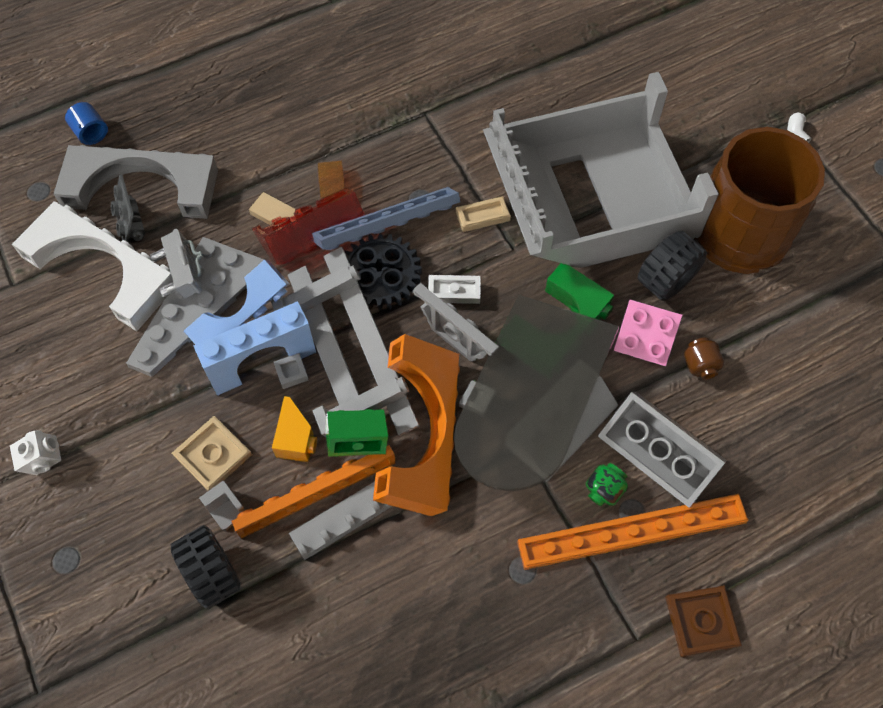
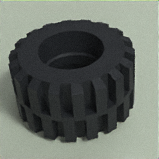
M677 231L664 239L650 253L642 264L637 279L660 300H667L680 292L694 278L705 262L707 251L684 231Z
M202 525L171 543L172 557L186 584L200 605L210 609L241 590L240 580L210 528Z

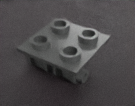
M120 174L118 185H114L115 201L111 202L112 216L117 218V235L122 236V240L128 242V239L140 241L145 235L136 199L128 195L123 175Z

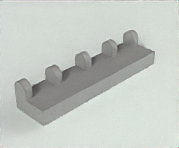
M375 481L289 533L304 560L392 507L391 505L373 501Z

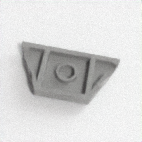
M421 283L413 289L414 295L425 302L421 309L427 317L431 329L470 362L477 358L481 359L486 354L491 356L499 348L498 345L478 330L477 325L470 319L465 320L459 315L457 309L452 304L443 302Z

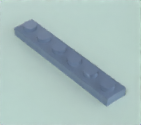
M449 187L314 232L312 233L314 242L323 250L336 249L341 243L359 241L364 235L370 233L378 234L384 232L387 227L404 225L410 219L427 217L430 215V212L450 209L453 204L460 202L459 193Z

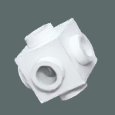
M38 430L31 431L25 437L10 445L14 471L38 475L47 472L51 466L61 461L56 435L43 433Z

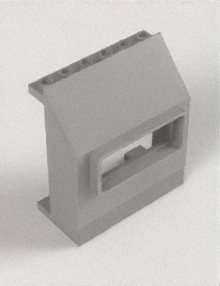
M659 72L649 74L646 88L643 92L504 124V108L493 111V122H490V128L483 129L530 255L583 268L653 250L664 239L677 231H684L692 239L701 236L718 192L708 173L697 176L692 192L688 188L658 124L668 93ZM577 160L583 161L612 230L580 238L552 170L553 166Z

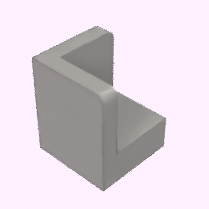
M224 481L199 497L223 531L232 527L231 521L236 519L239 513L245 511Z

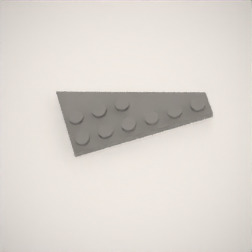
M203 237L195 249L196 252L201 251L203 255L199 260L202 273L198 277L202 292L200 294L195 293L187 298H184L178 291L167 295L126 362L127 366L153 377L176 356L177 350L186 342L190 343L192 341L184 333V330L203 313L210 312L217 316L222 314L247 287L244 277L264 259ZM192 254V258H193V261H194V265H195L196 271L198 272L197 266H196V263H195V260H196V257H197V256L194 255V254Z

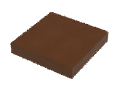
M725 585L670 594L665 597L681 657L742 646Z

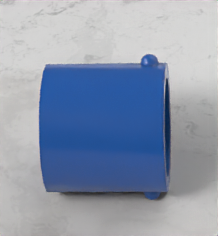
M80 102L67 110L65 121L81 143L93 145L100 142L108 132L107 124L90 103Z

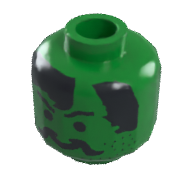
M612 463L597 466L585 483L586 488L590 491L588 497L599 506H602L604 503L610 506L617 504L628 489L626 481L628 476Z

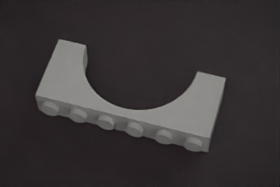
M68 145L54 196L63 207L68 205L72 209L86 210L91 198L98 189L113 178L118 177L120 174L123 175L131 172H152L166 177L178 188L177 204L183 217L207 219L218 168L214 156L207 154L198 155L184 154L182 152L170 153L156 150L142 151Z

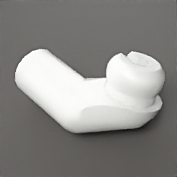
M794 113L789 118L787 130L804 138L809 143L811 137L803 131L806 117L804 114Z

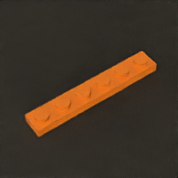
M390 445L386 447V454L367 455L359 460L351 459L345 462L342 468L334 472L326 471L317 476L315 481L307 485L305 483L293 487L290 493L282 497L275 496L269 498L264 502L263 506L255 510L247 509L237 515L236 519L231 521L234 529L242 539L396 464L395 455Z

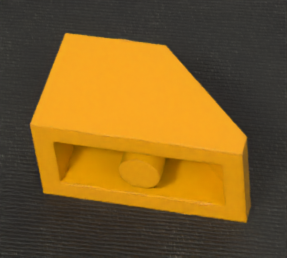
M284 396L272 450L276 458L309 462L310 453L314 454L316 451L317 437H314L311 426L291 398Z

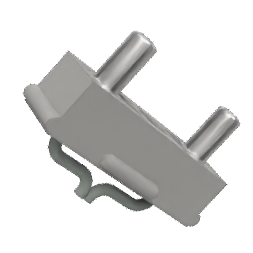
M174 229L172 233L161 238L164 248L150 254L153 262L166 257L173 278V283L160 288V293L165 297L178 291L184 298H187L195 293L200 294L202 292L198 277L202 273L199 260L203 255L201 251L196 252L192 241L187 240L179 230ZM188 244H190L192 253L197 256V257H196V260H195V263H196L198 272L196 271V268H195V265H194V261H193V258H192V255H191L190 248H189V245H188Z

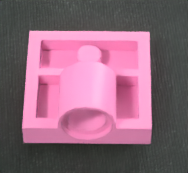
M629 300L614 351L666 366L682 315Z

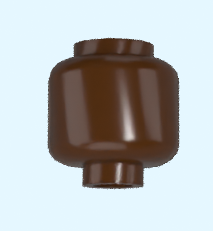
M699 338L690 342L684 353L690 373L693 376L702 377L703 380L716 377L718 371L723 368L724 360L720 348L715 341H711L708 338Z

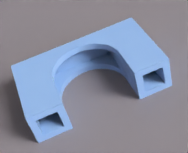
M298 301L193 345L217 395L242 385L237 374V368L246 357L256 351L280 346L285 348L288 356L299 353L301 359L316 353L309 323Z

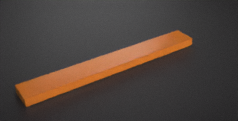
M735 494L696 502L690 508L682 505L522 538L518 539L517 543L524 570L746 524L748 518L740 495Z

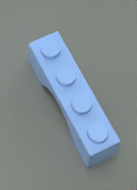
M263 260L244 277L247 285V298L239 312L231 317H220L210 312L203 313L184 330V333L196 345L245 324L251 317L257 319L268 310L265 307L267 303L272 299L277 302L288 292L285 288L289 285V282L269 260Z

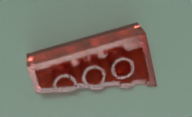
M344 188L316 200L317 206L315 207L311 205L302 206L295 209L294 216L283 218L279 216L271 220L272 224L262 229L258 225L253 227L252 230L274 263L277 265L287 264L294 260V256L297 254L310 252L317 247L312 233L364 216L355 192Z

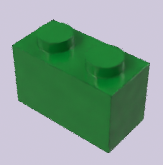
M384 409L327 411L326 439L328 457L386 454L388 432Z

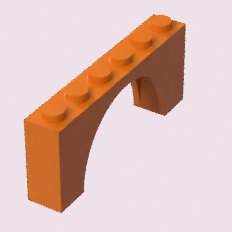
M404 334L390 343L387 368L400 373L409 380L423 398L430 418V441L424 456L414 467L398 468L390 466L376 473L373 501L434 516L447 511L450 502L449 484L452 475L451 457L454 448L453 431L456 422L455 404L458 396L457 378L460 371L459 354Z

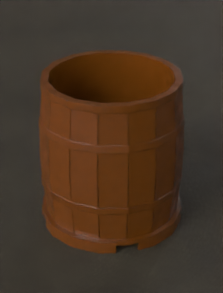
M761 127L748 129L735 136L723 151L721 159L711 174L710 178L718 192V196L701 236L695 237V240L697 239L698 243L707 251L706 257L708 260L727 271L743 274L758 273L760 269L769 268L770 266L774 267L779 264L789 251L793 240L814 208L819 192L824 186L825 168L819 153L804 138L784 129Z

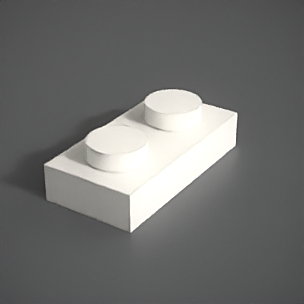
M429 275L428 289L443 302L480 304V276Z

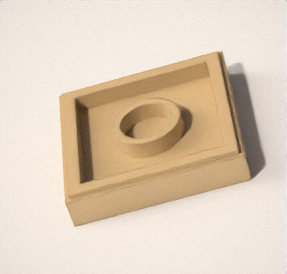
M215 416L172 452L173 456L207 491L224 481L252 455L251 451Z

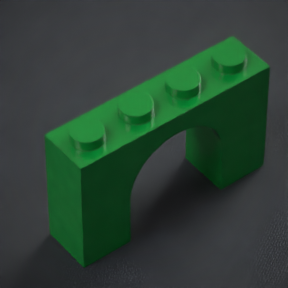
M560 263L548 277L545 292L571 309L577 322L575 327L564 334L550 335L537 330L516 315L500 333L499 339L500 347L549 381H551L555 374L560 376L568 365L567 360L571 355L575 357L584 345L582 341L586 336L591 338L599 327L597 323L601 318L605 320L614 308L611 305L614 294L576 269Z

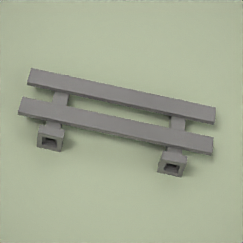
M340 247L324 256L331 274L313 282L308 268L303 266L288 274L294 293L282 297L277 302L272 299L271 304L274 311L298 301L309 323L313 341L339 403V406L331 410L326 409L324 406L312 410L321 434L326 437L327 411L379 410L387 406L397 433L401 436L420 426L406 395L409 392V388L403 377L399 378L396 371L387 368L389 353L358 284V280L361 277L355 266L350 265L344 249ZM340 294L378 385L360 395L322 305V302Z

